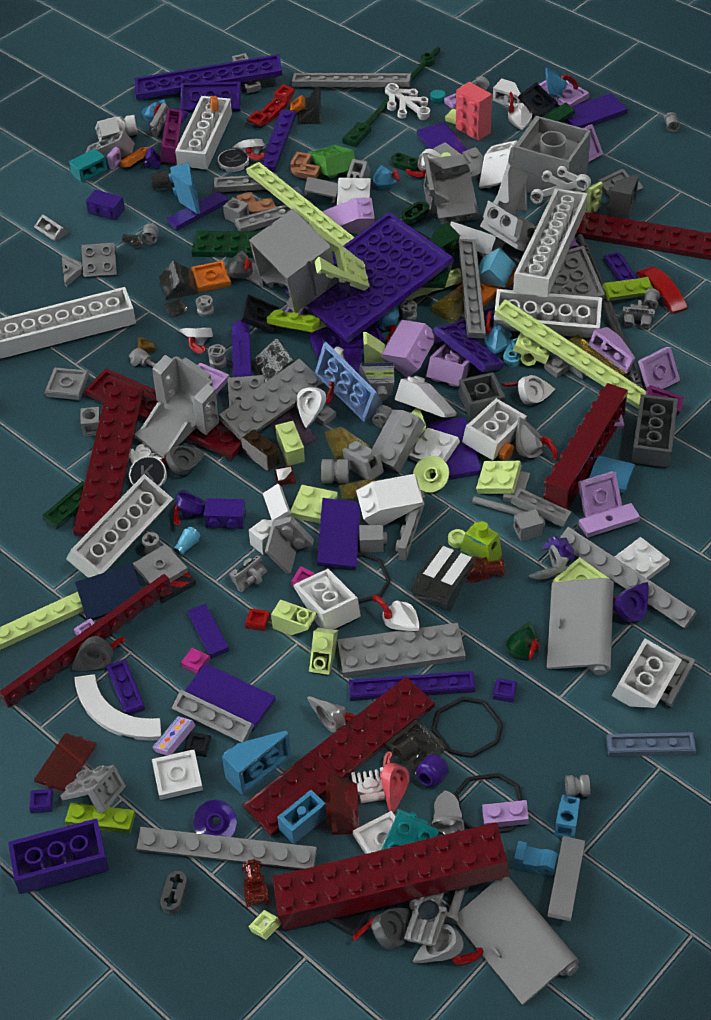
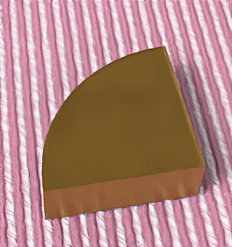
M138 337V348L143 349L147 353L156 352L153 342L147 341L146 338Z

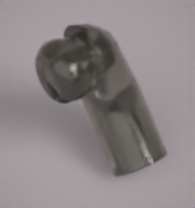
M122 235V242L131 243L135 248H140L143 244L138 235Z

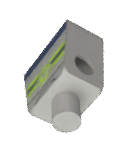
M394 362L360 363L358 374L378 393L382 401L386 400L393 391Z

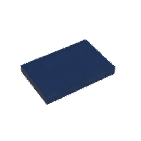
M133 564L75 582L86 620L108 614L141 590Z

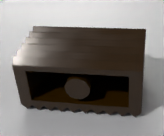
M256 429L241 438L243 453L265 470L270 471L280 463L278 446L268 441Z

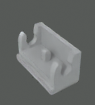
M307 177L303 197H306L307 192L332 197L331 203H335L338 183Z

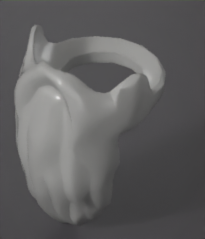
M551 545L549 556L553 567L532 573L529 577L539 580L552 578L568 568L566 564L569 559L561 557L557 548Z
M445 790L437 797L434 803L435 813L431 824L432 827L439 829V832H442L444 835L464 830V821L459 808V802L454 794Z

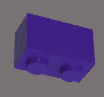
M96 189L86 200L89 214L116 221L125 210L122 196Z
M206 499L204 511L206 528L244 529L246 517L245 499Z

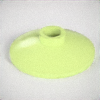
M427 456L416 464L413 474L417 477L420 490L426 493H434L446 485L449 479V467L442 458ZM436 473L435 478L432 479L431 475Z

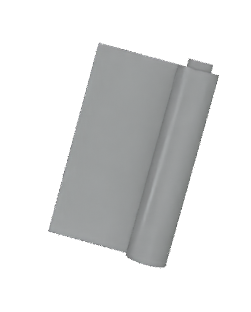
M608 578L552 582L547 669L589 667L594 674L599 676L605 675L611 670L614 582Z
M509 877L495 880L458 912V926L476 948H483V957L523 1006L559 974L561 976H571L579 968V959Z

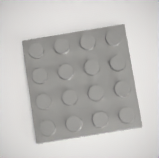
M584 246L568 250L550 293L601 297L602 300L605 299V293Z

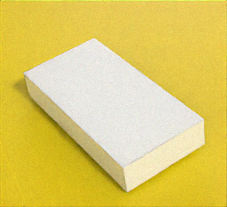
M279 484L263 493L272 520L276 521L291 515L283 489Z

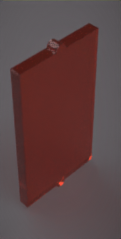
M65 733L34 778V782L48 786L49 789L54 788L65 791V787L74 781L97 744L83 739L82 736L76 737Z

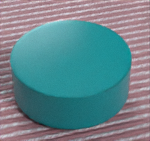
M433 90L430 93L432 102L441 103L444 101V91Z

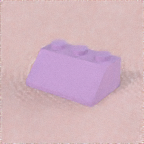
M401 320L381 356L388 362H394V368L408 378V376L419 370L437 335L425 323Z

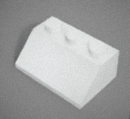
M451 221L450 225L460 235L459 239H474L476 241V250L481 257L498 248H502L505 244V241L497 236Z
M644 639L612 696L630 707L655 708L682 659Z

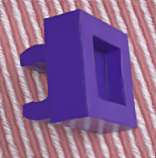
M150 147L143 158L145 160L143 165L146 168L152 166L154 169H157L161 164L160 155L153 147Z

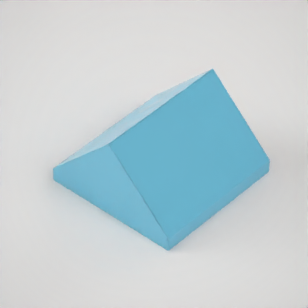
M501 248L482 258L478 267L480 282L506 287L515 268V263Z

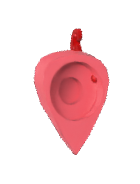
M389 751L383 759V771L380 772V780L386 796L388 810L394 813L407 790L409 772L405 767L397 763H391L390 758L393 757V753Z

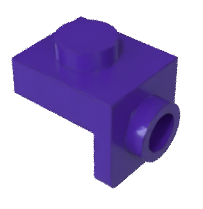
M555 536L547 540L548 544L542 546L543 550H549L550 546L554 545L561 557L569 559L568 562L576 559L574 549L568 543L567 538Z

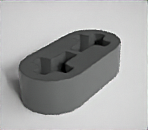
M181 871L171 872L164 885L160 904L163 912L167 915L177 914L184 902L188 881L186 875ZM177 879H180L181 883H178L177 888L175 889L173 882H176ZM172 896H174L175 903L168 907L167 903H170Z

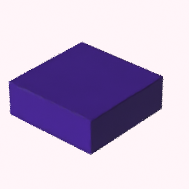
M496 678L493 699L514 703L517 681Z
M53 789L30 791V813L53 812Z

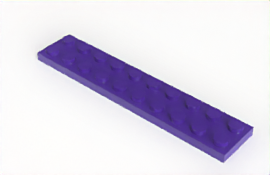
M280 54L135 78L136 100L181 93V83L249 82L283 76Z

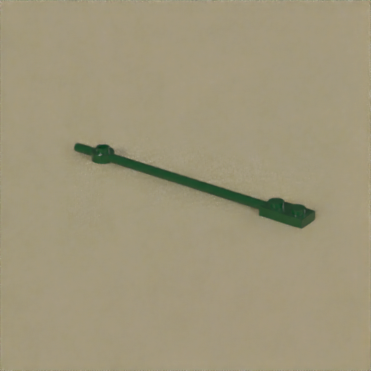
M436 46L431 53L427 52L420 56V64L411 73V81L425 67L435 64V56L440 52V47ZM389 97L364 123L357 122L342 138L343 144L356 148L371 132L370 125L387 108Z

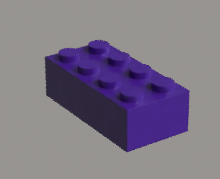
M97 818L8 842L14 881L20 894L109 870L103 837Z

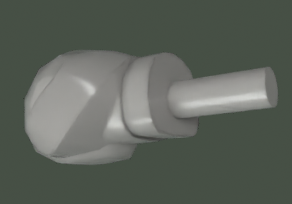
M141 348L134 349L129 355L130 364L133 367L139 364L142 366L149 364L152 367L156 365V363L150 361L151 356Z

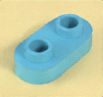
M518 338L510 340L504 352L503 362L508 367H516L521 363L522 354L513 351Z

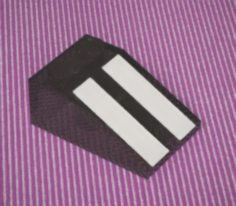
M439 545L419 572L411 588L414 597L451 612L476 559Z

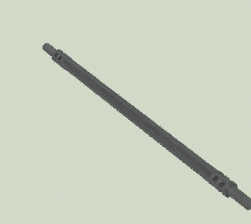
M579 234L577 235L578 243L580 246L585 247L602 286L604 283L589 245L586 244L583 235ZM605 296V299L602 300V308L610 329L617 333L629 348L611 301H607ZM634 361L628 375L631 382L644 389V383Z

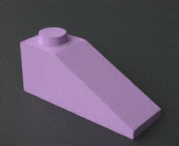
M608 327L594 330L588 345L625 373H629L635 357L623 339Z

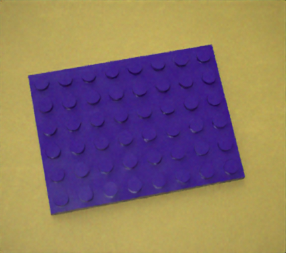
M388 212L343 246L364 262L369 288L364 291L350 286V282H339V278H337L338 283L304 308L315 317L320 318L321 322L348 343L452 264L454 260L451 255ZM334 252V253L332 254V255H333V260H334V266H336V267L338 268V266H337V261H336V257H335V252ZM287 287V288H286V292H287V294L290 296L289 290H288V287Z

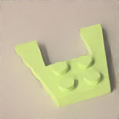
M314 222L308 223L331 246V250L335 252L338 266L337 268L321 257H318L314 261L317 274L323 272L328 278L336 277L339 278V282H350V286L364 291L368 289L369 282L364 262Z

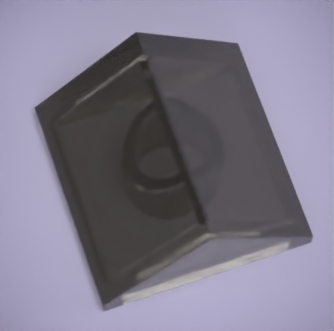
M318 86L305 98V108L298 112L299 124H322L321 87Z
M172 261L159 276L165 300L199 294L192 270L175 261Z

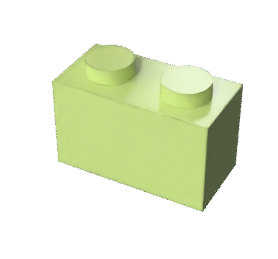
M290 421L275 425L277 442L286 465L291 466L305 462L304 446L294 422Z

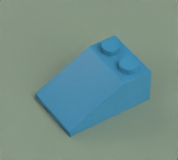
M189 163L170 167L169 179L175 186L173 188L174 196L178 197L181 204L199 214L197 189Z
M285 730L238 743L233 748L226 750L222 756L226 780L242 796L291 757L289 733Z

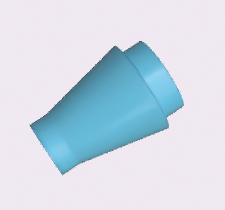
M192 527L184 529L174 547V551L183 556L186 551L199 542L200 533Z

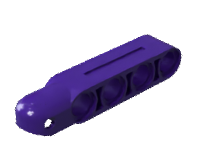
M241 320L235 321L232 325L233 377L252 376L249 325Z

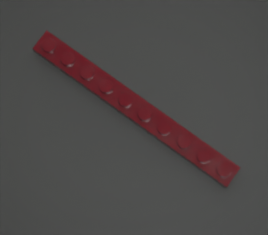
M165 574L158 577L0 690V696L4 704L9 708L19 702L25 695L36 690L39 685L52 678L64 667L69 666L74 661L80 646L86 639L92 636H99L105 639L114 631L119 630L129 620L134 619L143 610L151 607L161 597L166 596L172 590L169 577Z

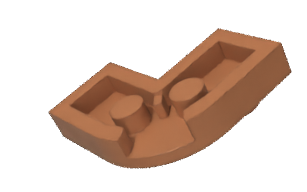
M296 152L290 163L292 174L307 179V177L317 179L321 172V166L309 164L312 160V155L302 152Z
M252 192L236 196L238 200L248 203L249 213H258L276 207L272 198L256 201Z

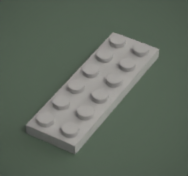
M298 359L220 413L219 420L242 442L241 438L254 429L259 432L297 405V395L301 389L308 387L321 388L324 382L303 361Z
M458 623L419 628V631L402 630L337 640L343 678L466 660Z

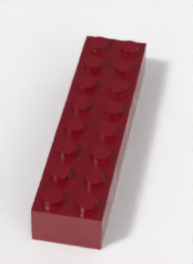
M607 383L605 388L599 391L597 401L592 402L590 412L585 414L582 425H578L574 438H570L568 448L562 451L560 461L554 464L552 474L546 477L544 482L546 490L543 494V499L569 510L579 493L578 482L588 478L598 455H602L617 429V426H614V424L620 422L621 414L622 418L625 416L627 389Z

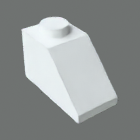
M501 79L493 87V101L510 106L509 93L512 92L513 106L521 103L518 99L520 92L516 84Z
M116 117L97 122L95 129L99 141L120 132L121 124L119 120H116Z
M263 519L249 529L250 545L262 555L266 554L265 548L274 520Z

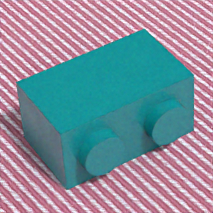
M96 149L69 161L71 174L80 182H84L107 170L105 156Z

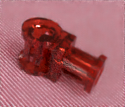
M472 556L465 566L468 571L466 575L467 580L472 583L488 580L489 575H505L503 558L488 561L487 557Z
M256 859L246 861L241 866L242 871L245 872L243 889L246 907L248 908L251 904L262 902L269 904L267 886L264 881V875H261L260 870L262 868L261 861Z

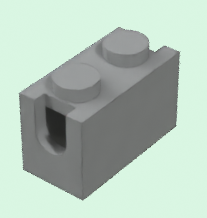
M355 441L349 444L348 449L346 447L342 449L344 459H349V469L368 481L384 472L380 454L360 442Z

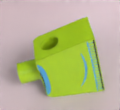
M475 522L465 533L460 551L492 568L502 556L499 534L488 528L486 522Z

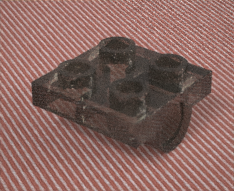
M277 338L251 361L259 374L264 376L265 382L295 362Z
M418 719L414 720L385 743V748L392 752L414 775L418 765L428 755L439 756L446 751V745Z

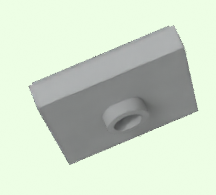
M54 368L45 390V396L80 400L89 377V371Z
M166 544L133 563L134 568L148 584L163 574L169 577L171 583L188 572L185 564Z

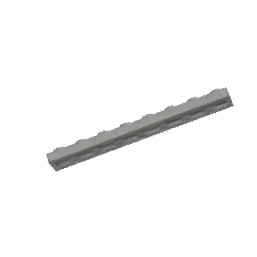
M294 73L292 86L375 88L387 87L389 83H395L400 88L410 87L411 73Z
M459 239L458 250L467 337L485 338L486 332L476 241L474 239Z
M567 527L560 538H567L568 543L574 549L575 556L586 561L624 589L648 582V605L684 629L688 627L696 616L697 612L570 527Z
M140 827L137 850L143 852L298 870L314 867L317 855V847L146 827Z

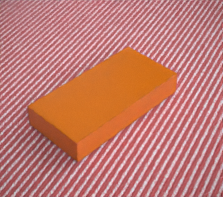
M150 147L139 148L119 162L120 166L130 167L144 158L147 149Z

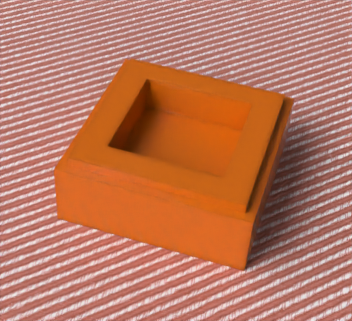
M302 95L290 103V111L298 113L305 108V98Z

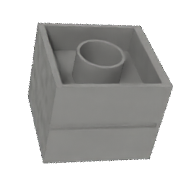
M536 116L513 148V166L529 175L526 183L527 192L532 193L534 189L545 190L557 186L542 180V174L546 170L551 171L552 176L567 183L572 181L557 175V170L560 166H565L568 172L577 176L580 174L586 175L588 172L591 130Z
M291 209L273 222L272 226L269 225L249 240L259 277L266 284L282 283L288 287L290 298L287 301V306L293 312L297 313L338 283L336 277L328 278L323 272L317 274L314 261L318 257L334 265L331 246L294 209Z

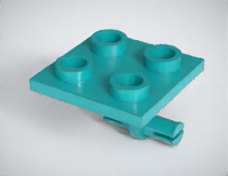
M399 808L381 850L437 837L439 829L427 825L428 821L418 817L416 813H409Z

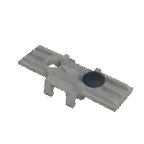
M469 886L455 889L449 912H447L446 907H441L444 894H448L450 891L410 900L409 907L413 910L404 940L436 947L444 923L457 924L459 919L457 916L464 893L468 891Z

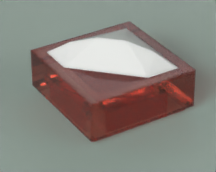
M292 465L274 468L277 484L282 486L296 483Z

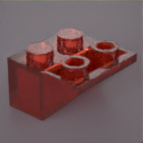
M330 773V782H326L327 825L332 827L333 835L353 834V830L359 828L357 783L335 773Z

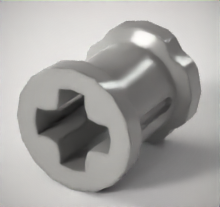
M669 112L664 116L663 119L665 124H667L668 132H677L681 126L680 122L677 121L676 113Z
M648 289L644 294L645 300L643 305L648 306V309L656 310L660 293L656 289Z
M149 532L142 537L145 555L161 547L158 544L159 536L156 533Z

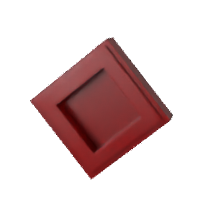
M250 608L245 628L265 631L270 618V611Z

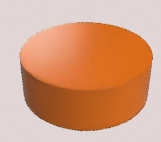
M210 96L211 112L218 111L217 96Z
M505 443L499 451L498 458L502 461H508L513 454L514 446L510 443Z

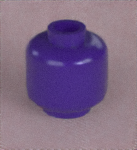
M428 755L416 769L419 782L428 787L440 785L449 773L447 763L442 757L437 755Z

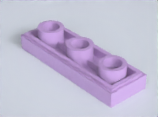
M632 503L579 519L578 524L586 538L638 522L640 516Z

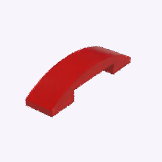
M282 84L274 92L275 98L260 112L257 110L247 118V121L257 126L270 123L279 116L281 110L286 108L295 89Z
M653 266L637 271L636 274L640 278H649L651 285L659 291L664 299L663 305L672 315L687 310L686 302L679 289L663 271Z

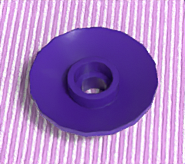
M217 799L206 801L195 812L193 819L194 830L199 834L232 837L237 826L236 813L225 801ZM215 817L220 819L218 826L213 823Z

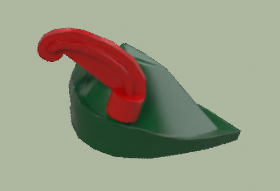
M530 621L514 632L506 642V651L513 658L533 660L539 654V640Z

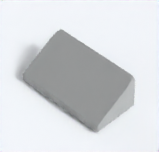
M43 214L34 226L35 229L55 242L69 233L65 228Z

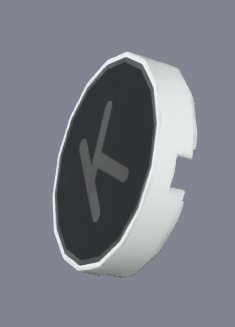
M240 149L225 150L218 156L219 167L222 170L226 169L227 172L242 171L249 164V157L245 151Z
M145 456L139 458L130 468L129 477L132 485L144 474L159 487L166 482V467L156 457Z

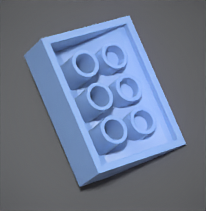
M325 342L315 374L329 388L330 382L333 381L335 384L334 393L365 422L376 413L377 407L383 401L378 393Z

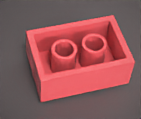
M471 82L456 90V129L477 141L490 134L492 94Z

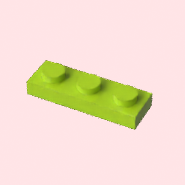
M648 277L608 282L602 285L607 301L644 296L646 290L653 289Z
M278 309L274 310L267 317V324L313 333L321 325V319L311 315L306 316Z
M71 802L65 824L69 826L97 818L100 829L103 831L130 834L136 814L135 810L108 807L105 812L98 813L94 805Z

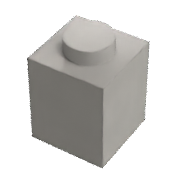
M536 509L514 515L513 528L520 541L542 536L545 522L543 517L539 516Z
M359 525L360 553L384 552L383 544H387V532H383V525Z

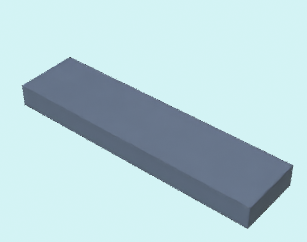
M693 732L607 734L606 736L608 757L696 754Z

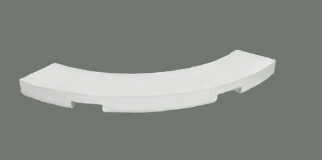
M95 674L74 677L75 687L82 706L87 714L102 728L118 736L124 735L135 740L154 741L159 740L162 736L160 718L146 719L133 717L113 708L101 695L97 687Z

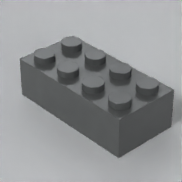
M641 394L631 463L669 468L678 404L677 398Z

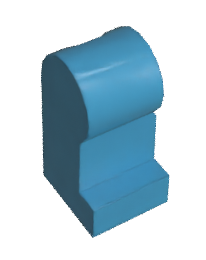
M562 795L554 837L563 838L565 836L575 838L580 798Z
M518 841L513 870L552 876L556 873L559 856L552 850L527 846L526 842Z

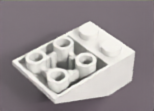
M517 140L494 145L489 148L484 156L479 183L480 189H489L493 186L501 185L507 163L513 166V148Z

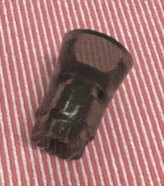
M171 170L150 175L153 190L172 189L175 187L174 183H171L169 179Z

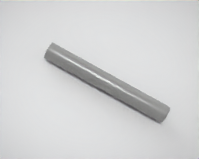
M474 496L472 504L513 515L527 512L524 509Z

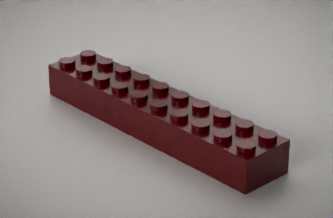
M495 822L273 876L278 918L285 931L508 877L510 872L498 824Z

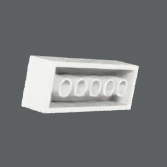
M201 96L175 150L177 165L189 163L190 168L208 169L232 115L230 99L218 98V111L211 112L210 97Z
M497 289L495 310L506 299L559 335L591 338L594 330L600 329L601 297L549 293L548 297H537L536 295L521 294L513 290ZM494 315V326L501 325L505 330L520 332Z
M144 474L70 550L66 559L88 578L108 572L168 508L173 498Z

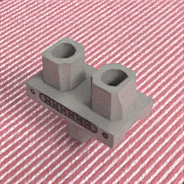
M638 300V305L631 304L630 307H623L622 319H624V326H634L635 320L641 321L640 327L649 329L654 320L655 310L641 305L642 300Z
M257 555L253 559L248 558L245 560L241 569H234L229 575L238 591L243 592L253 583L260 584L262 576L267 573V570L262 563V557Z

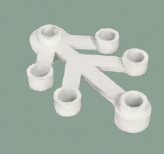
M395 83L387 85L385 93L389 96L388 110L394 111L396 109V97L400 100L397 114L399 118H406V105L418 113L417 115L420 120H427L429 118L430 109L425 107L428 105L427 97H417L418 91L416 89H399V86ZM413 102L419 103V105L422 107H418Z
M560 166L557 170V175L572 181L567 183L552 176L551 171L546 170L542 174V180L557 186L545 190L534 189L530 199L533 203L538 204L542 202L543 197L552 195L555 188L563 190L576 188L575 192H582L590 187L591 179L585 174L577 176L568 172L565 166Z

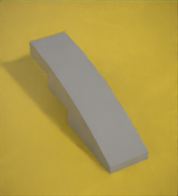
M563 836L548 917L571 921L585 840Z

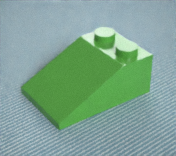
M339 145L308 152V154L312 155V161L315 165L321 166V173L329 178L336 177L338 173L342 172L347 174L352 159H355L353 149Z

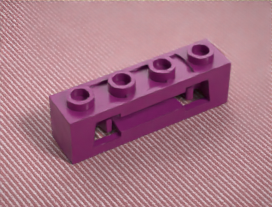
M167 108L160 154L161 162L175 164V150L178 146L182 118L181 110Z

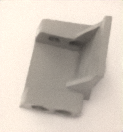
M427 153L423 154L426 168L423 187L426 202L429 206V215L438 214L441 224L451 223V221L462 222L481 219L472 184L469 161L465 154L429 158Z
M507 163L498 195L494 202L488 200L483 215L484 219L480 227L514 248L525 252L531 240V234L536 230L537 226L516 213L517 210L523 213L527 211L526 183L529 175Z
M164 355L152 369L158 403L143 426L134 434L137 440L163 459L166 458L168 451L172 447L178 446L195 429L207 435L219 423L216 390L213 388L211 374L187 358L182 360L175 356L171 359L167 355Z

